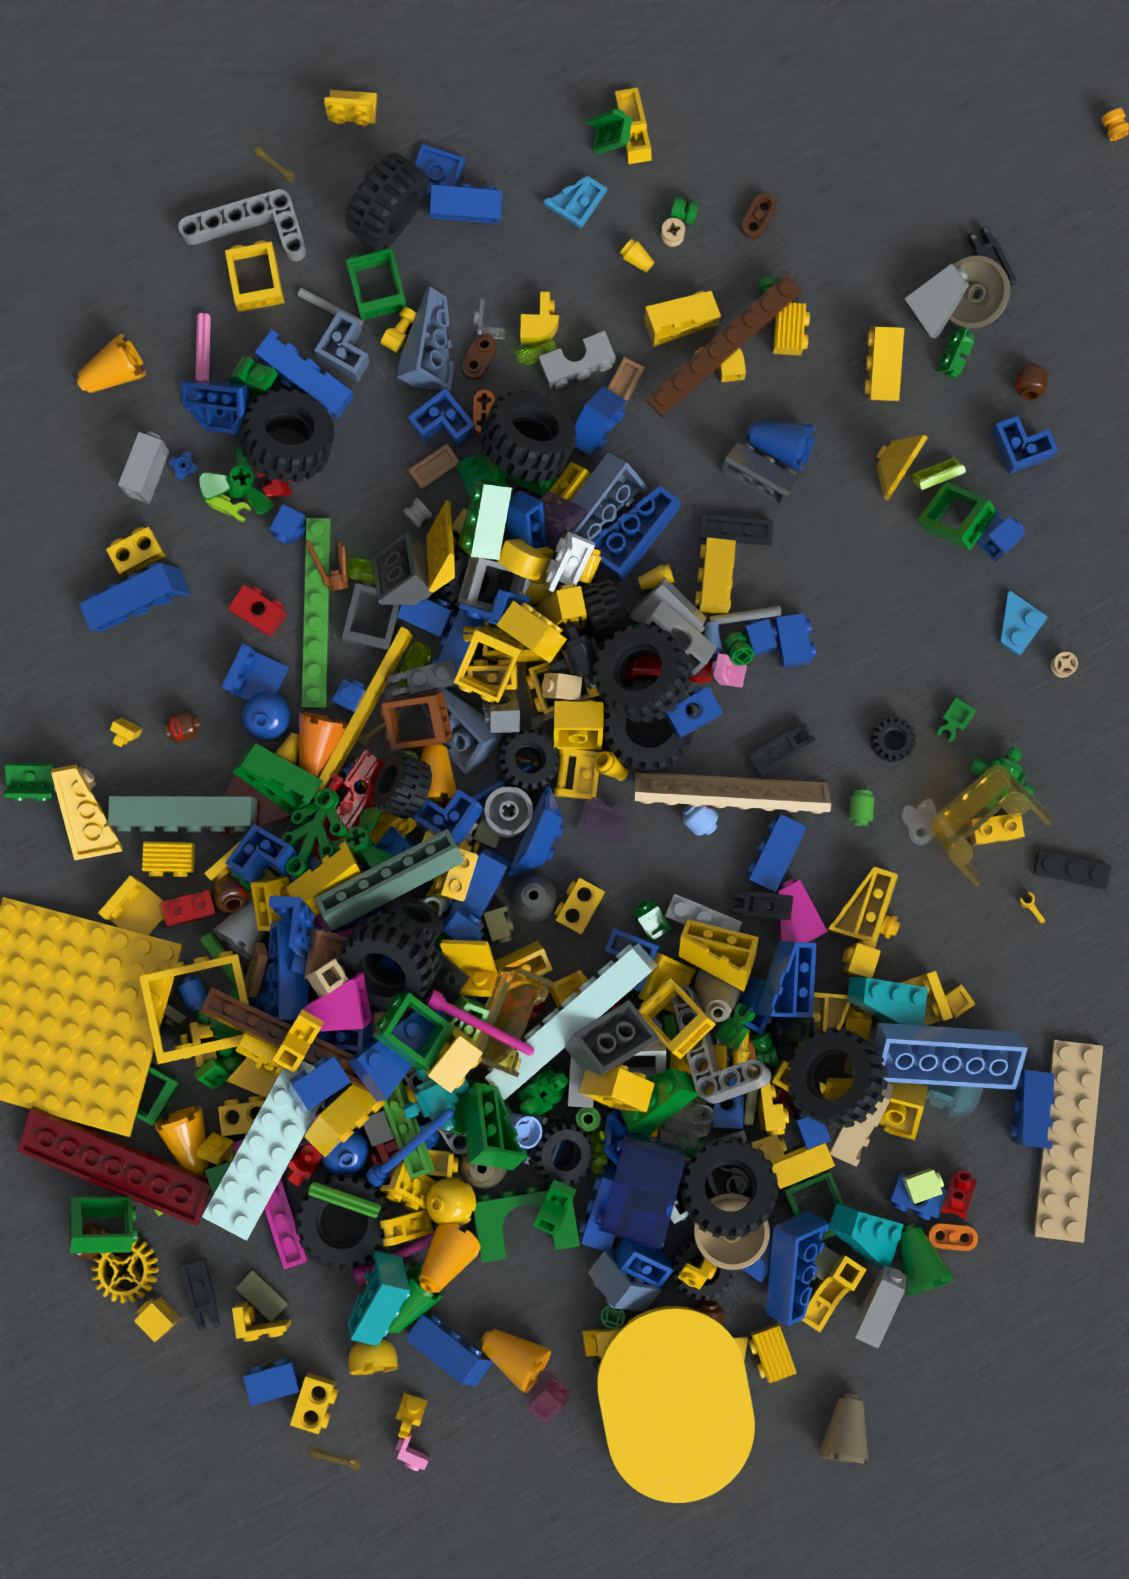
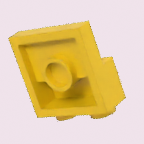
M769 1082L766 1086L758 1089L757 1110L760 1130L767 1131V1135L785 1134V1123H789L788 1110L783 1108V1104L773 1103L772 1100L776 1099L774 1084L771 1085Z

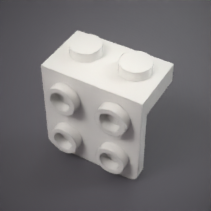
M567 532L564 539L560 538L555 550L558 552L555 560L550 559L546 568V573H548L546 582H548L549 591H554L558 581L567 585L575 584L576 587L595 547V542L571 532Z

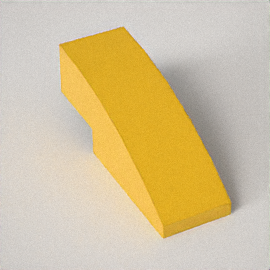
M638 87L615 91L617 109L623 110L624 114L633 118L630 130L631 137L628 145L625 146L628 164L651 161V145Z

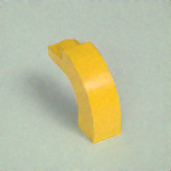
M845 1255L839 1257L824 1280L820 1279L812 1291L805 1318L801 1321L816 1331L821 1332L840 1300L846 1293L855 1290L867 1269Z

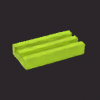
M954 457L913 473L912 479L923 490L964 474L966 471L964 465Z

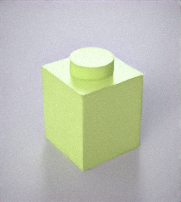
M931 1168L902 1178L910 1201L914 1204L943 1194L941 1187H944L943 1180L939 1172L935 1173Z

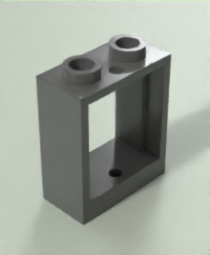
M365 581L362 584L355 583L342 640L344 643L387 653L394 641L399 621L397 615L401 605H393L385 639L353 632L352 628L361 593L377 597L375 584Z

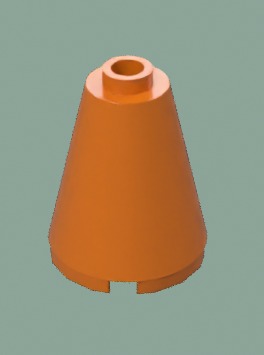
M300 712L299 768L318 778L342 737L347 722L337 718L333 722V719L328 718L329 716L310 712H304L303 714Z

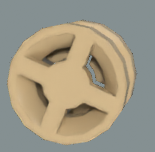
M677 218L667 219L662 225L661 239L663 243L669 247H676L683 242L685 234L684 223Z
M1070 652L1059 653L1050 663L1051 672L1058 678L1068 677L1078 667L1076 656Z

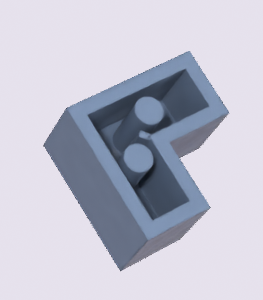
M338 311L314 350L317 359L357 382L370 363L368 354L353 346L362 331L359 321Z
M604 1251L588 1271V1274L593 1279L594 1286L607 1298L606 1302L614 1309L645 1312L662 1290L621 1271L614 1252Z

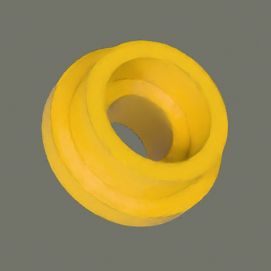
M887 915L883 922L880 933L885 935L887 939H890L891 935L896 936L900 922H897V916L893 915L891 917Z

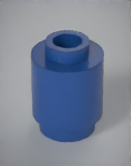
M194 975L180 980L181 985L177 988L186 1008L189 1007L191 1013L201 1009L208 994L200 977L195 979Z

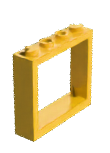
M233 951L218 953V959L209 960L208 956L193 959L194 964L184 966V961L169 964V970L160 971L159 967L144 970L145 975L139 976L158 1064L236 1047L239 1045L244 1034L164 1052L149 982L232 963L240 1001L250 1005L239 954L233 955Z

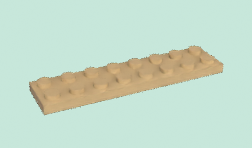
M635 772V801H640L644 804L663 802L667 805L681 803L694 807L701 805H712L716 808L732 806L744 810L750 808H761L765 811L784 809L788 812H798L801 810L810 811L815 814L830 812L831 809L828 783Z
M1060 1040L1052 1041L1049 1073H1054V1103L1051 1104L1050 1109L1053 1127L1048 1129V1141H1052V1149L1042 1148L1033 1229V1236L1084 1243L1103 1046Z

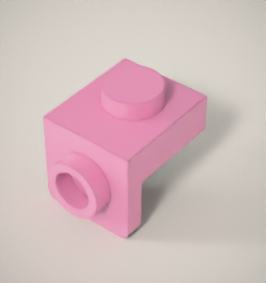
M718 653L717 661H714L712 665V675H714L713 677L720 685L742 687L747 666L734 665L728 655Z
M413 1432L409 1433L408 1439L400 1437L395 1450L400 1451L397 1459L406 1462L405 1466L412 1470H425L430 1456L408 1447Z

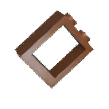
M443 691L391 698L381 703V717L386 723V740L391 746V751L446 743L453 738ZM428 703L435 736L401 740L395 708Z

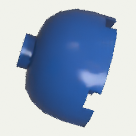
M261 691L254 694L245 703L242 711V723L251 736L260 740H271L279 737L288 728L291 709L281 695Z
M354 1128L352 1130L354 1133L344 1143L340 1142L326 1157L321 1154V1162L329 1172L345 1176V1174H356L363 1168L367 1162L369 1150L367 1141L360 1130Z

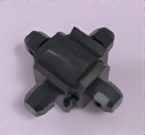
M572 622L564 626V633L566 638L569 637V641L563 644L565 649L559 651L562 659L558 657L552 660L548 666L551 673H560L566 668L568 674L575 673V676L578 677L584 675L585 679L583 681L585 685L592 689L597 687L594 684L593 678L594 675H597L593 671L594 663L599 662L596 656L599 650L605 648L603 643L608 638L599 640L600 643H598L596 637L589 639L587 634L579 636L580 630Z

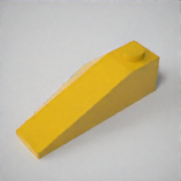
M919 435L892 440L888 447L883 445L876 457L880 460L876 468L883 497L887 501L928 438L927 436Z
M828 1078L823 1097L827 1100L840 1098L851 1088L854 1079ZM888 1082L894 1086L890 1102L879 1124L884 1126V1131L890 1134L915 1140L928 1086L914 1083Z

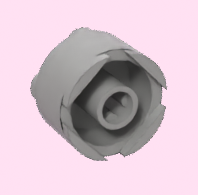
M501 787L493 791L487 798L483 811V818L487 828L495 835L503 838L515 837L524 832L530 824L533 815L531 799L523 790L516 787ZM511 807L513 809V817L509 815L505 817L503 815V808L509 809Z

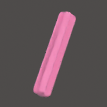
M207 313L197 314L196 381H209L211 317Z

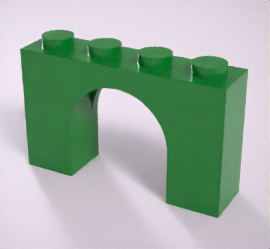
M540 1186L526 1188L525 1193L516 1194V1190L501 1192V1197L492 1198V1194L477 1196L478 1201H476L474 1216L478 1240L481 1246L482 1263L507 1259L503 1233L505 1217L512 1209L520 1205H534L540 1208L548 1189L541 1190ZM573 1200L567 1209L556 1236H553L555 1250L580 1246Z

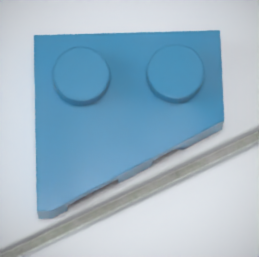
M586 176L579 180L577 184L563 189L560 194L551 199L550 197L545 199L544 206L582 229L607 193V188Z
M1009 591L1006 595L1007 600L1005 613H1003V627L999 643L1019 657L1048 617L1018 595Z

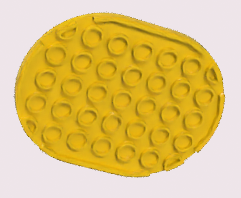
M666 1306L648 1310L629 1320L618 1333L613 1335L605 1347V1352L598 1366L597 1394L609 1453L620 1475L638 1492L663 1502L686 1503L696 1501L721 1490L734 1479L744 1466L750 1454L755 1434V1419L745 1364L740 1349L732 1335L720 1322L708 1314L681 1306Z

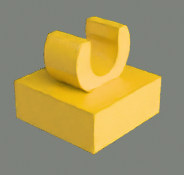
M123 717L113 721L110 728L111 731L117 734L113 743L119 747H122L123 744L127 745L128 741H132L140 736L143 728Z

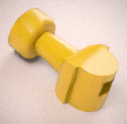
M403 307L399 314L402 319L395 328L385 331L381 344L399 353L407 340L405 332L409 324L413 325L417 313L408 307Z

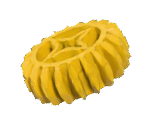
M137 1237V1242H132L131 1251L133 1253L127 1259H123L120 1256L116 1257L112 1253H100L102 1256H97L93 1259L99 1265L91 1267L92 1271H98V1274L93 1276L92 1280L96 1281L99 1279L101 1282L96 1286V1289L99 1290L104 1287L106 1289L102 1294L104 1297L108 1296L111 1292V1301L113 1302L117 1300L119 1295L121 1303L127 1301V1296L131 1302L136 1301V1294L138 1297L143 1298L145 1296L144 1290H152L149 1282L155 1283L157 1281V1278L151 1275V1273L159 1272L158 1267H152V1264L158 1262V1258L150 1259L149 1255L154 1252V1249H149L146 1252L145 1248L148 1243L144 1241L139 1246V1237ZM139 1257L144 1267L143 1277L140 1276L141 1273L136 1268ZM108 1261L110 1262L109 1265L112 1266L114 1270V1275L111 1280L109 1279L107 1274ZM130 1262L127 1269L128 1272L120 1276L123 1270L122 1266ZM123 1279H127L130 1282L134 1281L138 1284L131 1289L117 1286Z

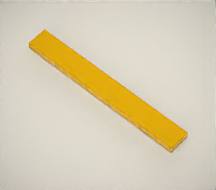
M401 627L321 773L319 779L323 780L317 792L328 787L332 781L331 776L333 774L338 775L388 684L387 677L393 675L413 638L409 630Z

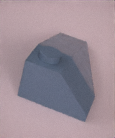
M445 688L424 692H444L453 738L446 742L449 749L448 754L450 759L465 775L469 774L495 750L503 734L490 733L489 724L484 723V715ZM428 703L420 704L427 718H431Z

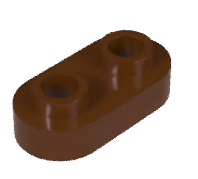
M761 193L753 200L741 226L742 233L747 238L757 239L763 235L776 210V200L771 194ZM766 205L768 209L763 211L760 209V206ZM755 225L757 230L752 231L749 229V226Z
M481 334L477 336L463 360V373L470 380H478L484 376L496 353V341L491 335ZM483 342H487L489 344V346L485 349L481 348L480 346ZM471 363L478 364L476 369H471L469 366Z

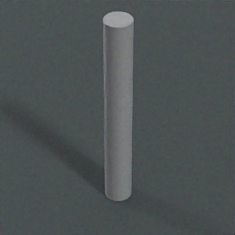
M302 287L300 288L297 296L336 316L338 311H341L359 321L362 327L364 320Z
M780 606L714 615L710 616V622L726 624L780 616L781 608Z

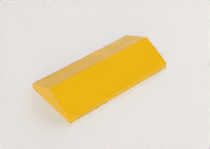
M448 500L445 501L426 536L428 589L431 592L436 591L455 578L451 502Z

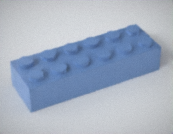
M878 1023L873 1045L877 1048L876 1051L881 1053L884 1058L882 1064L887 1067L888 1075L884 1076V1080L888 1082L1016 1090L1028 1049L1018 1032Z

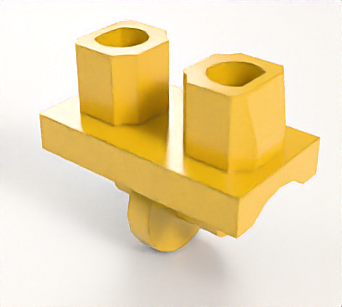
M197 1022L188 1024L192 1043L188 1042V1036L184 1034L180 1035L181 1045L174 1047L175 1049L201 1044L200 1039L213 1037V1032L210 1030L211 1024H198ZM216 1051L194 1056L195 1066L201 1067L212 1057L217 1059Z

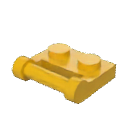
M558 749L560 763L553 795L556 797L596 801L599 772H597L594 766V761L601 752ZM569 757H576L573 790L566 789Z

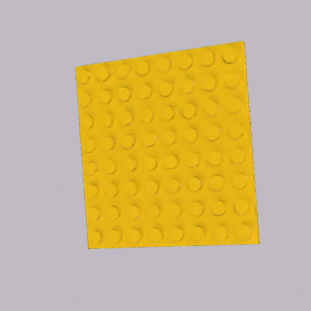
M3 897L0 906V1101L28 1109L35 1106L60 1118L130 1137L155 1049L139 976L145 975L144 970L159 967L160 971L169 970V964L179 962L183 945ZM174 976L149 982L159 1030Z

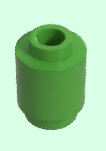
M854 790L853 796H850L849 820L853 821V825L868 826V822H873L875 798L872 797V791Z
M581 1107L578 1110L576 1123L583 1130L593 1131L600 1124L601 1117L595 1107ZM586 1114L593 1116V1121L589 1124L583 1120Z

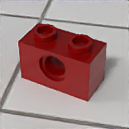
M243 585L228 609L237 617L272 638L287 615L282 609L284 605L274 598L270 601L263 597L264 592L253 585L251 588ZM258 604H263L265 606L264 612L259 615L253 614L254 607Z
M209 890L163 901L159 905L165 929L213 917L215 914Z

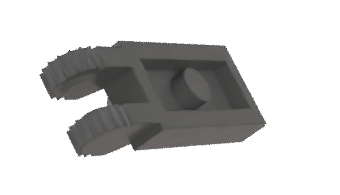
M453 660L406 670V673H398L387 677L388 683L408 680L409 687L394 689L391 691L392 698L408 694L416 695L457 685L454 683L457 675Z

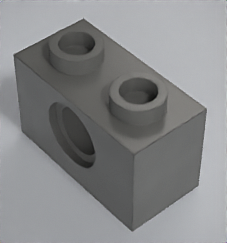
M516 689L505 690L499 703L496 701L492 703L482 699L484 723L489 724L490 733L520 732V708Z

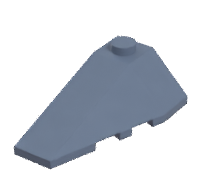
M427 287L400 356L397 377L415 388L439 391L446 388L447 391H450L454 366L453 362L449 359V349L452 348L451 340L447 338L446 327L449 326L447 297L432 287Z

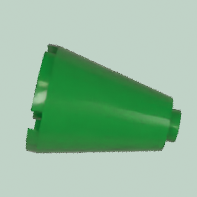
M915 1224L903 1227L901 1238L898 1242L903 1274L907 1275L905 1287L907 1296H914L920 1294V1291H929L954 1280L952 1273L922 1228H916Z
M411 1263L404 1265L408 1285H410V1294L408 1299L403 1301L397 1318L391 1322L389 1333H400L445 1295L444 1288L440 1292L428 1293L422 1289L419 1282L422 1267L417 1264L414 1268L410 1267Z

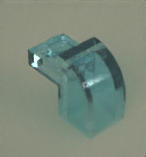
M953 1086L950 1096L928 1089L926 1099L930 1100L929 1105L943 1109L944 1105H946L945 1116L960 1118L970 1114L977 1107L983 1088Z

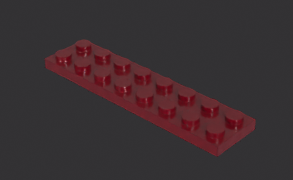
M35 1106L29 1111L17 1152L124 1197H131V1200L191 1225L198 1226L211 1191L208 1178L64 1118L54 1116Z

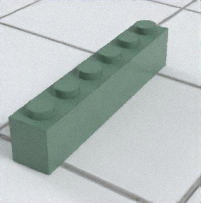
M109 796L108 825L116 827L118 832H131V827L140 828L141 832H154V828H163L164 832H178V828H187V832H201V828H210V832H225V828H234V832H248L253 824L257 825V799L253 797Z
M446 829L314 899L323 918L331 930L334 931L464 863L465 860L449 830Z

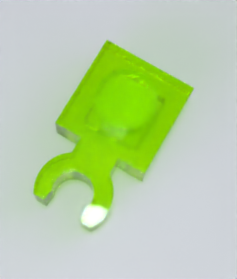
M551 339L516 351L514 354L517 362L520 364L524 363L526 366L537 362V357L557 350L555 341Z
M594 1130L591 1139L594 1145V1149L591 1150L594 1153V1159H590V1163L593 1164V1173L603 1174V1164H607V1154L604 1152L605 1136L603 1131Z

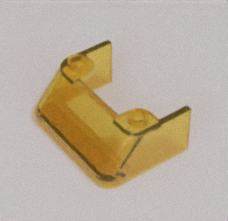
M993 766L937 814L931 822V831L950 860L976 887L981 884L979 872L969 863L973 857V848L966 839L997 811L1003 808L1012 816H1022L1032 809L1047 826L1051 824L1048 811L1003 766Z
M502 967L497 976L492 996L488 998L486 1007L490 1012L485 1022L521 1040L534 1005H538L540 1001H545L549 992L547 987H553L555 982L519 967ZM481 1031L476 1041L477 1046L483 1052L481 1057H479L478 1064L509 1076L518 1077L519 1072L517 1070L521 1064V1058H518L519 1052L515 1048Z

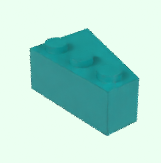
M850 977L847 1002L881 1019L883 1023L924 1026L928 988L871 978Z
M836 1203L829 1228L840 1239L848 1243L855 1253L860 1254L867 1264L882 1269L884 1265L891 1267L904 1224L880 1215Z
M375 1250L372 1257L375 1259L372 1273H366L364 1280L368 1281L364 1294H358L347 1323L351 1340L378 1346L382 1338L387 1335L393 1319L397 1318L403 1301L408 1299L410 1285H408L403 1258Z

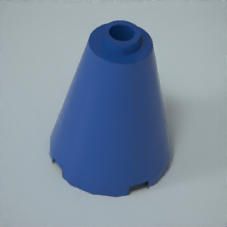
M756 421L754 425H750L747 439H750L752 446L797 471H803L804 468L801 467V464H807L815 439L811 437V430L816 432L815 425L805 423Z

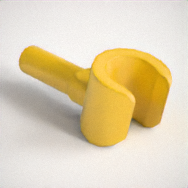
M1031 892L1026 893L1031 899V903H1025L1020 897V905L1023 908H1029L1040 924L1044 923L1046 920L1034 904V894Z

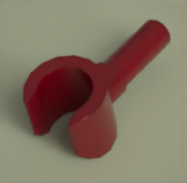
M775 1086L776 1099L774 1100L783 1104L794 1118L797 1116L796 1111L784 1099L788 1092Z

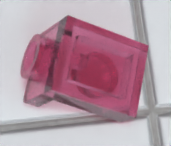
M551 1379L545 1389L529 1403L527 1408L546 1424L564 1407L570 1394L562 1384L558 1383L555 1379Z

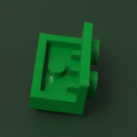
M616 108L588 118L586 124L596 128L592 151L600 155L628 145L633 118L624 114L623 110Z
M7 762L5 765L7 788L4 791V798H11L14 801H21L26 798L47 801L53 798L56 791L54 790L55 785L51 771L56 768V764Z

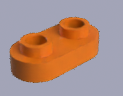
M935 1223L929 1228L927 1237L932 1245L940 1249L970 1251L978 1243L977 1232L967 1225ZM938 1231L944 1233L943 1238L940 1240L936 1239ZM963 1233L968 1235L966 1242H961L960 1236Z

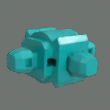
M416 1068L418 1080H422L423 1083L416 1086L418 1092L413 1094L416 1102L413 1103L411 1101L403 1106L402 1111L406 1118L417 1116L418 1112L421 1111L423 1117L430 1116L434 1120L445 1109H456L454 1103L459 1101L456 1093L461 1094L469 1088V1084L465 1078L462 1085L450 1093L427 1076L424 1070ZM453 1116L441 1126L443 1130L447 1132L456 1127Z

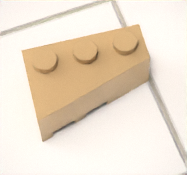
M888 1083L887 1089L882 1090V1095L885 1096L883 1102H877L875 1107L878 1110L873 1115L870 1113L865 1115L867 1117L866 1121L861 1124L854 1121L855 1125L849 1128L844 1126L835 1128L836 1131L830 1155L857 1167L862 1147L868 1146L870 1142L868 1137L874 1127L878 1126L890 1102L894 1085Z

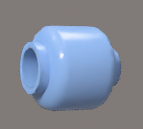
M688 804L682 812L684 814L683 823L696 836L710 835L718 826L716 824L718 814L710 805L694 807Z

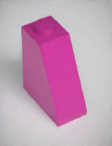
M790 879L780 885L781 890L776 892V894L793 896L791 921L778 919L779 941L809 942L828 932L802 882L799 880L794 883L793 879Z
M364 972L354 975L329 994L314 999L303 1008L304 1011L324 1021L320 1031L363 1029L372 1021Z

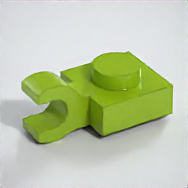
M223 494L205 501L209 507L226 515L233 516L240 522H245L246 519L239 515V511L241 509L251 510L250 506L244 502L233 505L230 502L231 499Z

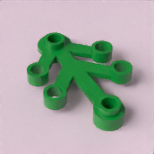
M333 789L319 790L315 795L314 803L301 810L294 811L291 815V820L301 827L282 836V840L293 848L297 846L299 839L306 836L299 855L291 857L286 863V871L295 878H299L308 871L307 860L316 839L319 841L321 847L320 855L323 858L327 856L326 854L329 849H331V852L328 856L332 857L337 853V849L330 844L323 824L326 815L331 824L330 833L332 835L342 838L347 832V827L340 822L335 809L339 802V796ZM316 813L314 819L307 823L308 817Z

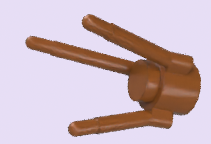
M306 540V546L322 577L323 585L329 586L330 591L349 588L345 546L342 545L341 541L337 542L339 570L329 572L330 577H327L310 541Z

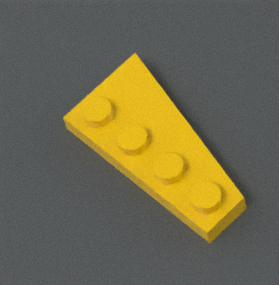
M71 765L52 769L51 774L74 860L123 851V846L112 827L108 825L105 814L78 766Z

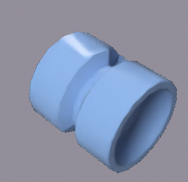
M509 1113L507 1118L512 1129L516 1128L518 1136L516 1138L520 1148L529 1149L536 1146L542 1137L540 1122L532 1116Z

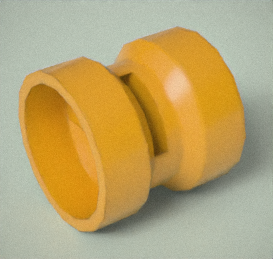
M1123 108L1112 110L1101 118L1103 126L1108 127L1107 135L1110 141H1116L1129 134V123L1124 120L1126 115Z

